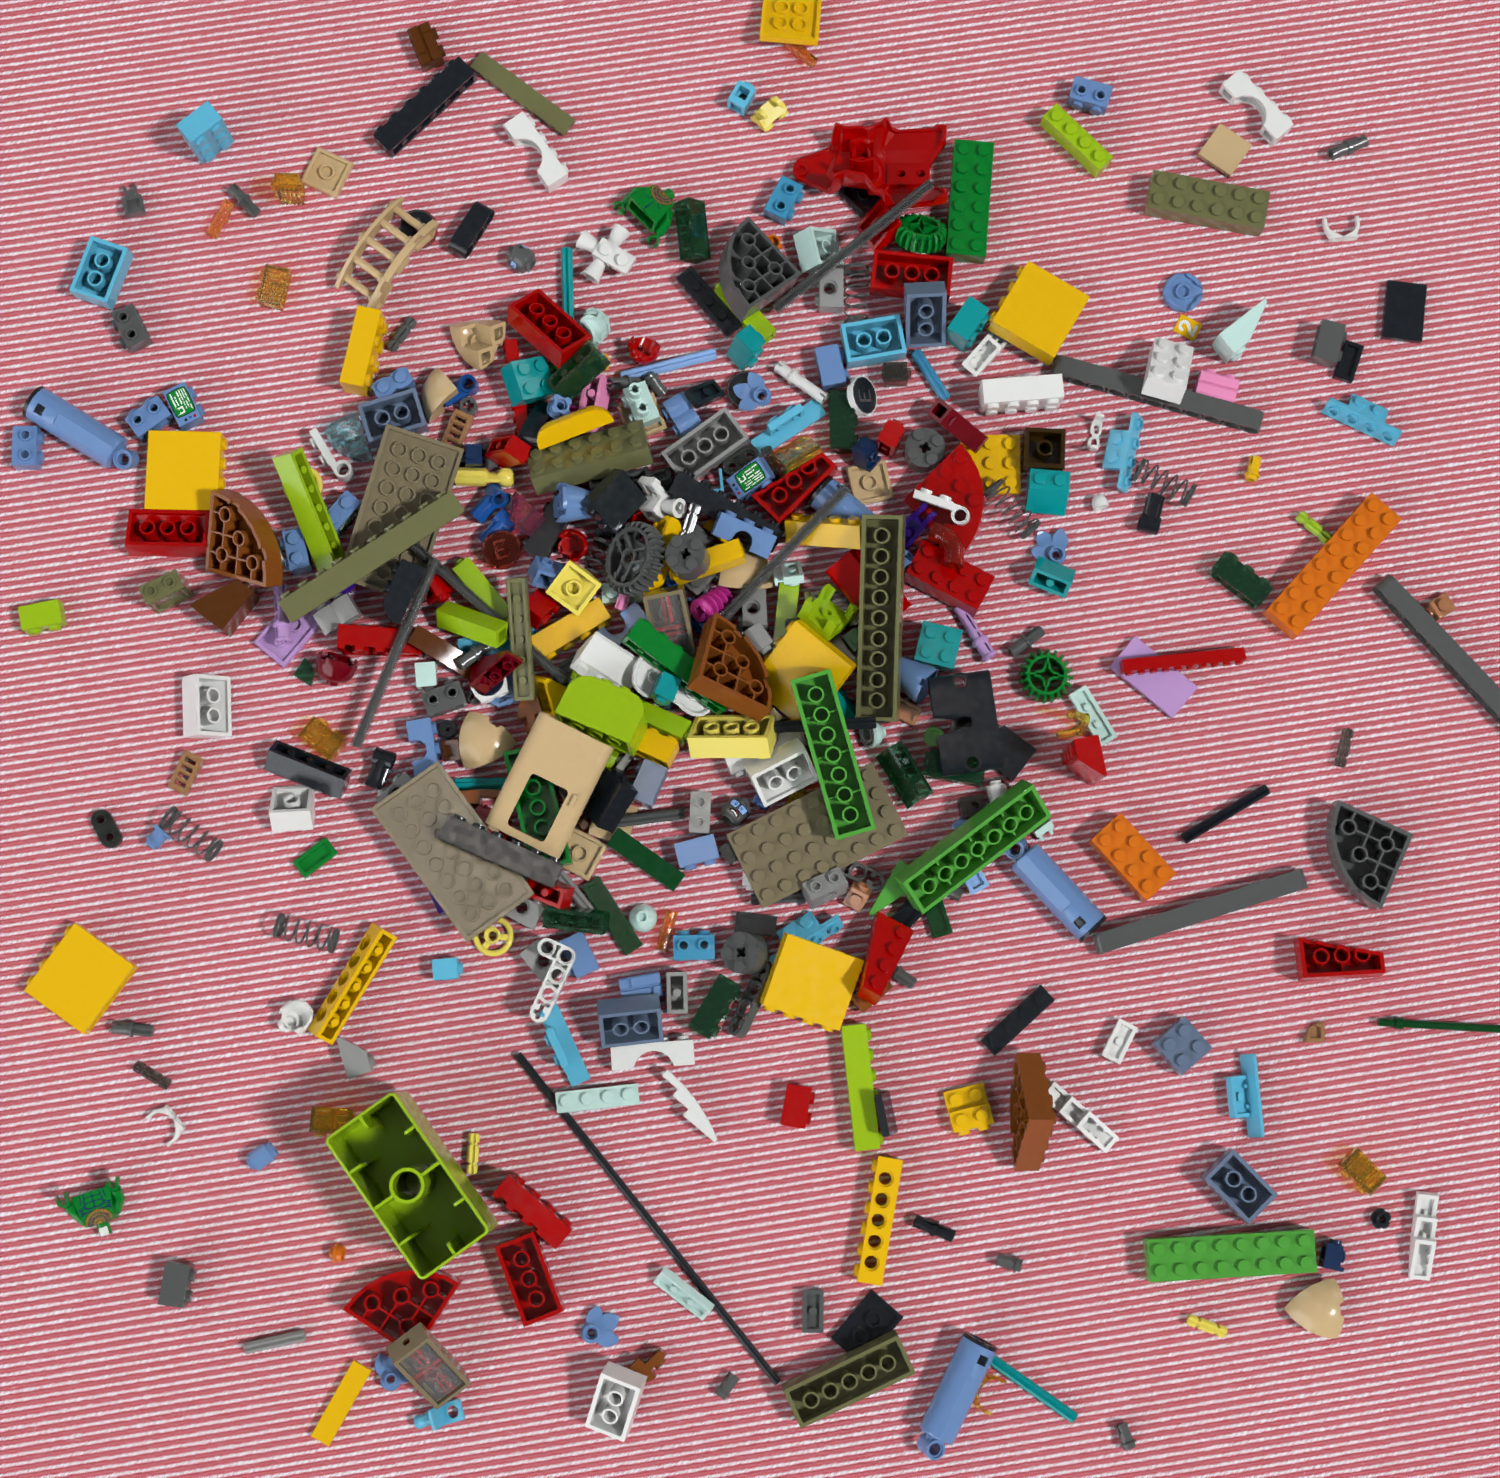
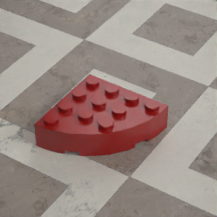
M960 443L915 489L919 491L921 488L933 491L932 495L937 497L940 494L952 498V502L967 508L970 513V520L964 526L956 525L951 518L952 511L926 503L928 505L926 510L920 514L924 520L933 511L937 514L928 527L959 558H962L978 534L983 520L985 499L979 470L971 455ZM915 489L903 500L913 511H916L924 503L913 498ZM958 511L955 514L957 521H963L966 518V512Z
M412 1268L397 1270L367 1284L352 1297L343 1310L393 1343L420 1322L431 1331L462 1283V1280L438 1270L426 1279H419Z

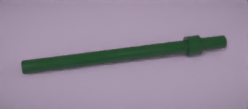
M1403 1017L1377 1019V1026L1393 1027L1394 1029L1401 1030L1404 1028L1500 1033V1025L1406 1020Z

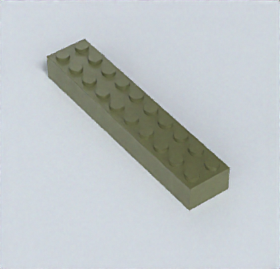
M446 490L442 491L434 497L436 501L431 504L429 501L425 502L417 508L419 512L414 515L411 512L400 519L401 523L397 526L394 523L383 529L384 534L380 537L375 534L366 540L367 545L363 548L358 545L349 551V557L343 559L341 556L332 562L333 567L327 571L325 568L319 570L314 574L316 578L310 582L305 579L296 585L298 589L293 593L288 590L279 596L281 600L278 604L290 622L294 623L463 514L465 510L452 490L448 493Z
M862 514L856 717H876V721L897 722L900 720L906 516Z

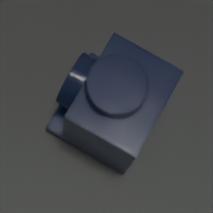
M862 436L852 448L853 465L868 472H871L881 460V457L878 456L877 442L870 438Z
M465 444L460 467L481 468L482 444Z
M1330 1239L1329 1242L1322 1241L1318 1266L1344 1272V1268L1340 1267L1346 1255L1345 1250H1343L1342 1241Z

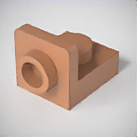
M1446 592L1424 605L1425 610L1435 621L1457 609Z
M854 880L843 904L861 913L872 889L866 883Z

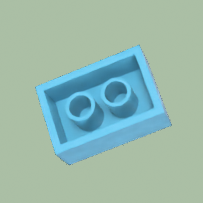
M206 101L176 124L187 145L203 165L206 162L213 161L218 153L230 148L234 142L224 120L209 101Z
M90 236L69 291L75 298L113 310L134 255L126 247Z
M900 314L840 325V337L847 369L906 358L907 349Z

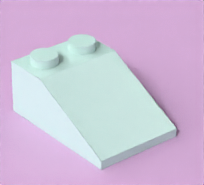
M1266 299L1262 300L1222 331L1212 343L1211 347L1225 364L1230 360L1235 362L1247 350L1245 346L1250 341L1268 302Z

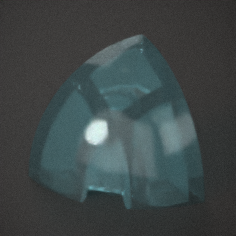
M358 412L342 417L325 428L326 438L337 453L353 461H373L370 445L365 436Z

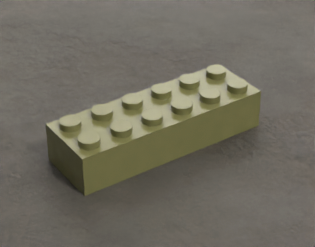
M1153 170L1149 178L1143 215L1259 237L1265 227L1270 191Z
M642 419L565 440L542 450H539V448L530 450L528 458L530 478L537 496L556 491L555 489L559 482L578 485L606 477L614 468L629 471L654 464L648 435Z
M893 1330L781 1385L802 1429L915 1374V1370L896 1330Z

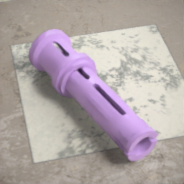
M283 583L280 586H273L275 608L273 628H275L276 632L274 644L280 646L293 643L292 638H290L291 622L278 604L281 600L279 596L286 592V584Z
M956 607L953 612L972 639V646L978 650L982 657V662L984 663L998 654L997 650L992 648L988 641V636L982 634L972 616Z

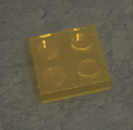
M805 434L773 452L772 455L789 472L822 453L820 445Z

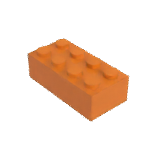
M1122 813L1116 815L1088 841L1090 846L1142 902L1149 900L1177 874Z

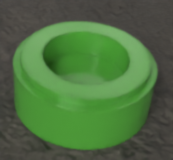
M929 727L924 732V742L930 747H937L936 739L944 735L939 727Z

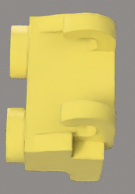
M773 96L757 109L750 119L766 133L774 126L773 121L779 118L781 120L789 112L784 102L780 101L777 96Z

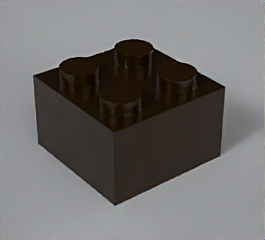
M1025 427L1022 437L1021 472L1028 473L1030 468L1063 471L1065 469L1066 429Z

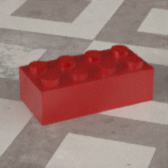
M874 249L869 295L904 298V283L944 281L948 303L954 257Z
M539 288L508 305L507 323L559 370L590 352L592 335Z
M923 539L904 575V582L954 608L957 607L974 618L995 576Z
M534 1230L494 1247L524 1327L565 1310L540 1240Z

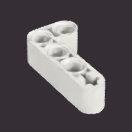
M543 938L537 946L538 952L542 956L553 960L530 1010L531 1019L538 1023L545 1022L550 1017L576 960V953L573 949L550 938ZM545 942H551L553 950L550 953H544L542 945ZM568 950L571 952L572 958L569 962L562 961L561 954L563 951ZM557 969L563 972V978L560 981H555L552 978L553 971ZM547 988H551L554 991V997L551 1000H546L543 997V993ZM539 1000L550 1004L549 1008L545 1006L543 1009L545 1016L537 1019L535 1010H540L543 1005L538 1004Z

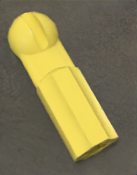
M459 467L455 484L456 486H486L488 483H498L501 487L507 488L514 484L516 476L509 468H502L498 472H488L486 468Z

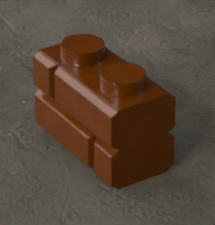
M429 22L409 28L407 33L422 71L426 72L434 67L444 65L443 57L446 54L442 44L439 46L436 40L439 39L436 28H431Z

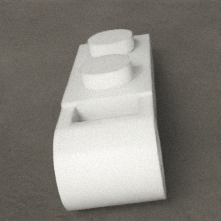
M315 427L310 430L309 433L312 437L309 440L314 449L319 448L322 454L319 457L324 466L329 465L340 481H351L354 477V469L346 460L336 462L317 428ZM341 468H349L345 475L339 474Z
M921 488L920 491L915 489L914 499L952 511L951 518L956 525L964 526L969 522L970 513L967 508L952 502L951 497L940 494L939 497L932 495L933 491ZM958 511L966 512V518L963 521H957L955 514Z

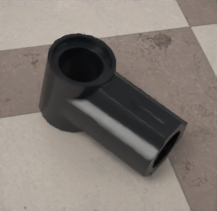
M1158 493L1147 494L1137 530L1154 535L1158 534L1161 524L1160 515L1165 500L1164 496Z
M376 747L365 785L381 790L384 787L389 770L391 771L395 764L397 753Z

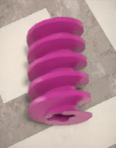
M716 586L691 602V614L698 622L707 621L715 612L720 614L721 611H724L723 609L727 605L729 606L730 601L733 602L734 597L728 588Z

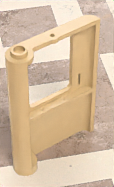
M540 711L485 821L489 824L487 828L496 832L500 830L559 859L614 747L588 736L546 712ZM532 774H536L566 789L568 792L544 841H540L508 824L509 818Z

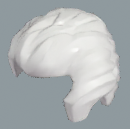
M294 1000L284 1004L279 1010L282 1015L277 1025L281 1032L293 1031L300 1035L307 1030L312 1022L313 1009L306 1001Z

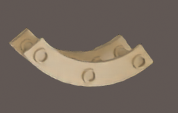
M402 196L395 201L391 200L386 209L377 217L367 231L361 232L358 237L359 242L351 252L343 268L336 275L335 287L338 289L345 283H348L368 298L369 303L367 307L380 309L384 306L394 286L391 281L396 273L400 275L410 262L408 257L414 250L419 252L434 238L439 225L434 219L427 224H422L401 209L404 201ZM397 215L417 229L418 232L413 237H408L390 224L389 221ZM382 228L404 243V247L399 254H394L373 239ZM368 245L390 260L391 264L386 272L381 273L360 258ZM356 264L377 279L378 285L375 291L372 292L351 276Z

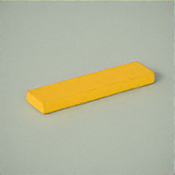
M355 1359L353 1360L311 1437L327 1446L331 1445L372 1369Z

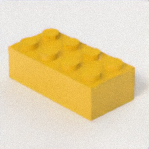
M357 306L339 380L345 393L369 397L370 392H373L371 386L375 382L373 380L374 373H378L380 365L378 357L379 354L383 353L384 342L382 340L383 336L387 335L389 327L386 318L379 309Z

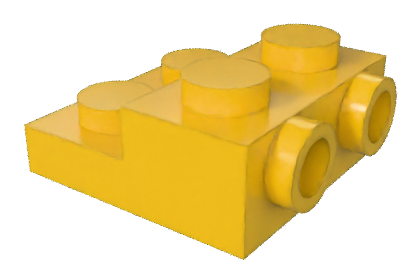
M983 1082L942 1092L953 1133L958 1132V1136L970 1134V1129L978 1127V1131L991 1128L990 1124H993L994 1120Z

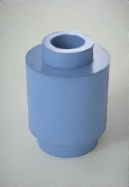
M269 1141L262 1143L249 1152L246 1162L252 1170L260 1171L276 1160L275 1157L279 1153Z

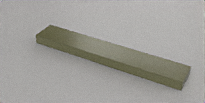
M483 51L471 64L470 68L563 137L576 122L573 117Z
M527 577L506 579L511 653L523 659V663L512 671L514 701L536 700Z

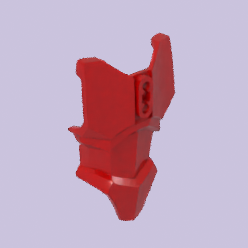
M888 117L866 127L843 126L836 122L830 145L819 152L797 159L793 167V174L797 181L827 194L839 191L842 186L867 189L868 195L880 196L886 206L893 208L903 198L923 184V182L927 181V179L930 180V168L946 146L947 126L945 124H935L933 128L899 130L892 127ZM934 185L935 189L932 188V190L930 189L931 192H926L927 195L924 194L925 197H920L921 200L919 202L916 200L917 203L915 205L912 203L913 206L911 208L947 203V187L939 188Z

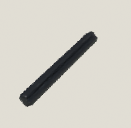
M876 717L845 718L848 730L875 729L877 726ZM801 720L775 721L776 733L805 732Z
M1265 784L1182 833L1180 835L1184 843H1189L1270 794L1269 788Z

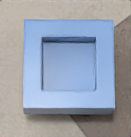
M982 870L964 883L971 896L990 886Z

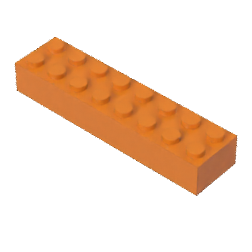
M1370 493L1262 614L1291 640L1295 639L1397 526L1402 518L1376 495Z

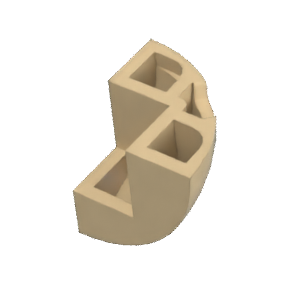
M473 320L449 325L451 336L458 352L470 366L477 370H482L495 360L496 356L494 354L498 346H502L506 332L505 321Z
M438 367L427 377L421 395L422 408L429 423L446 412L443 405L459 393L455 385Z
M741 541L747 563L721 571L718 586L742 589L769 562L766 558L746 550L749 543ZM773 575L769 579L767 578V581L763 582L764 584L760 588L758 587V589L774 587Z
M471 711L466 715L459 735V752L465 769L491 763L504 755L503 752L510 751L517 744L512 735L502 725L496 727L490 723V717Z
M1335 1278L1326 1279L1311 1285L1296 1295L1285 1306L1284 1309L1289 1316L1306 1330L1325 1338L1336 1339L1340 1335L1344 1323L1340 1304L1344 1300Z

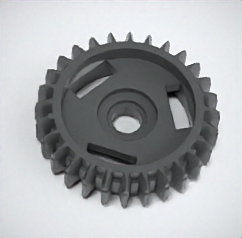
M632 521L631 523H626V526H622L620 528L621 531H617L615 537H611L612 542L607 544L609 549L605 551L607 556L603 559L606 562L603 568L606 569L604 576L607 577L606 582L609 583V587L623 595L636 597L637 595H643V592H648L649 587L653 588L654 581H659L657 577L659 574H662L660 572L661 568L665 567L663 560H665L664 553L666 549L663 547L666 545V542L663 541L664 536L660 534L656 527L644 522ZM640 536L644 537L646 544L638 540ZM633 553V559L629 562V557Z

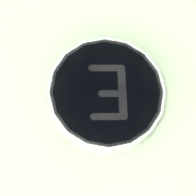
M865 376L852 378L850 380L851 384L847 387L849 405L857 411L855 413L859 416L872 414L877 405L875 387Z

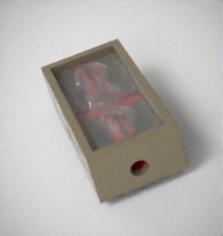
M684 584L644 592L643 602L647 621L658 632L666 634L672 643L683 647L685 653L695 657L697 645Z
M421 1322L386 1347L393 1365L436 1409H439L471 1385L464 1368Z

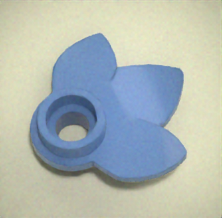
M754 372L748 373L747 383L733 386L735 395L741 399L738 406L741 410L752 411L757 406L763 407L768 405L771 401V392L765 387L764 379ZM763 394L765 399H758V395Z
M1062 528L1058 529L1053 536L1047 532L1038 531L1036 535L1038 546L1031 549L1034 558L1037 559L1038 556L1062 564L1066 559L1065 548L1068 545V538ZM1053 553H1058V554H1059V558H1058V559L1053 558L1052 554H1053Z
M599 1306L592 1308L586 1316V1324L581 1329L582 1339L587 1343L597 1342L602 1347L615 1345L619 1342V1338L613 1330L618 1325L619 1316L613 1313L603 1314ZM592 1328L595 1330L596 1333L594 1336L588 1335L589 1329Z
M381 1353L378 1354L375 1360V1370L381 1376L380 1382L385 1390L394 1391L399 1388L401 1383L409 1382L393 1365L390 1357L388 1358ZM389 1376L395 1377L393 1383L387 1382Z

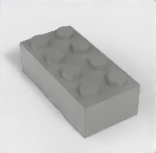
M725 406L662 451L661 459L674 476L678 470L683 472L686 469L695 475L693 479L698 481L722 464L727 457L749 444V437Z

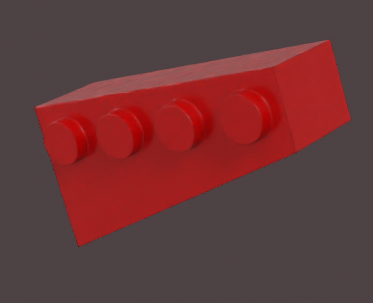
M822 452L751 496L764 511L783 527L785 520L792 516L793 513H797L809 501L821 484L838 472V468Z
M338 624L337 649L343 655L388 656L389 652H391L390 650H392V645H394V640L397 638L396 635L400 631V627L388 626L386 628L376 625ZM411 627V628H413V629H410V630H411V632H410L411 634H408V635H410V636H407L408 638L411 637V635H412V633L414 632V630H415L416 627ZM409 643L405 644V648H402L404 649L403 653H401L402 655H399L400 657L424 658V652Z
M879 911L872 920L867 952L857 993L859 998L874 1006L881 998L914 933L913 929Z
M1301 937L1293 941L1298 982L1381 977L1386 973L1383 952L1351 948L1340 944H1329L1318 940H1307Z
M512 1173L509 1174L491 1195L496 1199L502 1198L507 1209L514 1213L517 1212L519 1214L518 1217L529 1227L533 1226L535 1228L534 1231L554 1249H557L573 1230L571 1227L573 1223L564 1215L560 1217L555 1212L557 1208L549 1201L544 1203L540 1199L542 1195L533 1187L529 1189L524 1185L526 1181L519 1174L515 1176Z

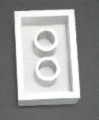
M1155 337L1148 356L1141 394L1180 404L1188 384L1194 347Z
M608 1361L601 1372L585 1427L624 1442L632 1428L648 1376Z

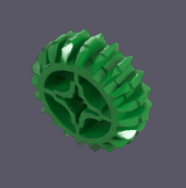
M914 213L911 215L905 214V216L899 218L902 224L895 234V243L899 244V247L905 248L906 251H913V253L918 252L919 254L936 253V251H941V248L944 247L947 229L940 220H935V217L921 215L920 213L919 215Z
M1039 649L1037 656L1034 652L1030 653V658L1025 657L1024 659L1026 664L1020 665V668L1024 671L1019 672L1018 676L1024 677V679L1019 680V684H1026L1022 691L1024 692L1027 689L1030 691L1027 697H1031L1032 694L1036 695L1034 697L1035 702L1038 701L1039 697H1042V703H1046L1047 697L1050 703L1054 702V696L1060 700L1062 698L1060 693L1066 695L1068 692L1065 688L1072 686V684L1067 682L1073 680V676L1067 675L1073 671L1072 668L1066 669L1070 662L1065 661L1063 663L1061 661L1064 655L1057 658L1056 650L1050 655V650L1046 649L1045 655H1043L1042 650ZM1043 661L1041 670L1030 672L1033 664ZM1050 662L1059 668L1061 674L1051 669ZM1045 670L1050 675L1047 681L1041 677ZM1030 678L1037 680L1042 690L1037 689ZM1061 680L1060 686L1057 689L1048 691L1050 682Z

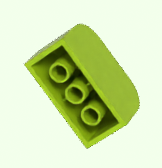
M581 676L574 679L568 685L555 710L556 718L559 721L634 757L648 727L645 709L639 696L625 686L620 685L618 687L613 685L611 681L605 678L600 680L593 676Z

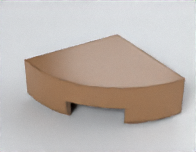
M1324 1021L1314 1023L1306 1030L1303 1043L1325 1042Z

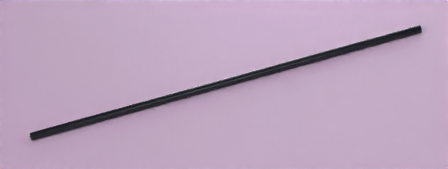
M521 1052L518 1053L515 1059L556 1109L555 1094ZM559 1113L703 1296L715 1305L714 1310L772 1383L777 1385L781 1381L778 1375L570 1113Z

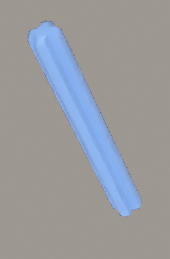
M711 348L623 370L620 372V376L628 375L629 377L644 378L652 371L655 374H660L716 360L717 354L715 349Z

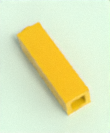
M737 538L707 548L710 556V565L708 570L697 577V579L747 563L740 540ZM670 568L668 569L671 581L675 580L678 585L690 582L678 578Z

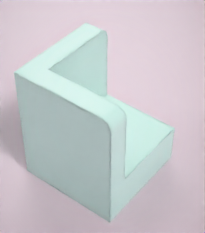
M436 662L414 663L416 687L418 690H423V687L436 686V673L438 672Z

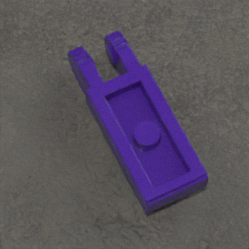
M925 502L906 519V550L912 546L937 515L933 511L927 515L925 520L920 516L928 506Z

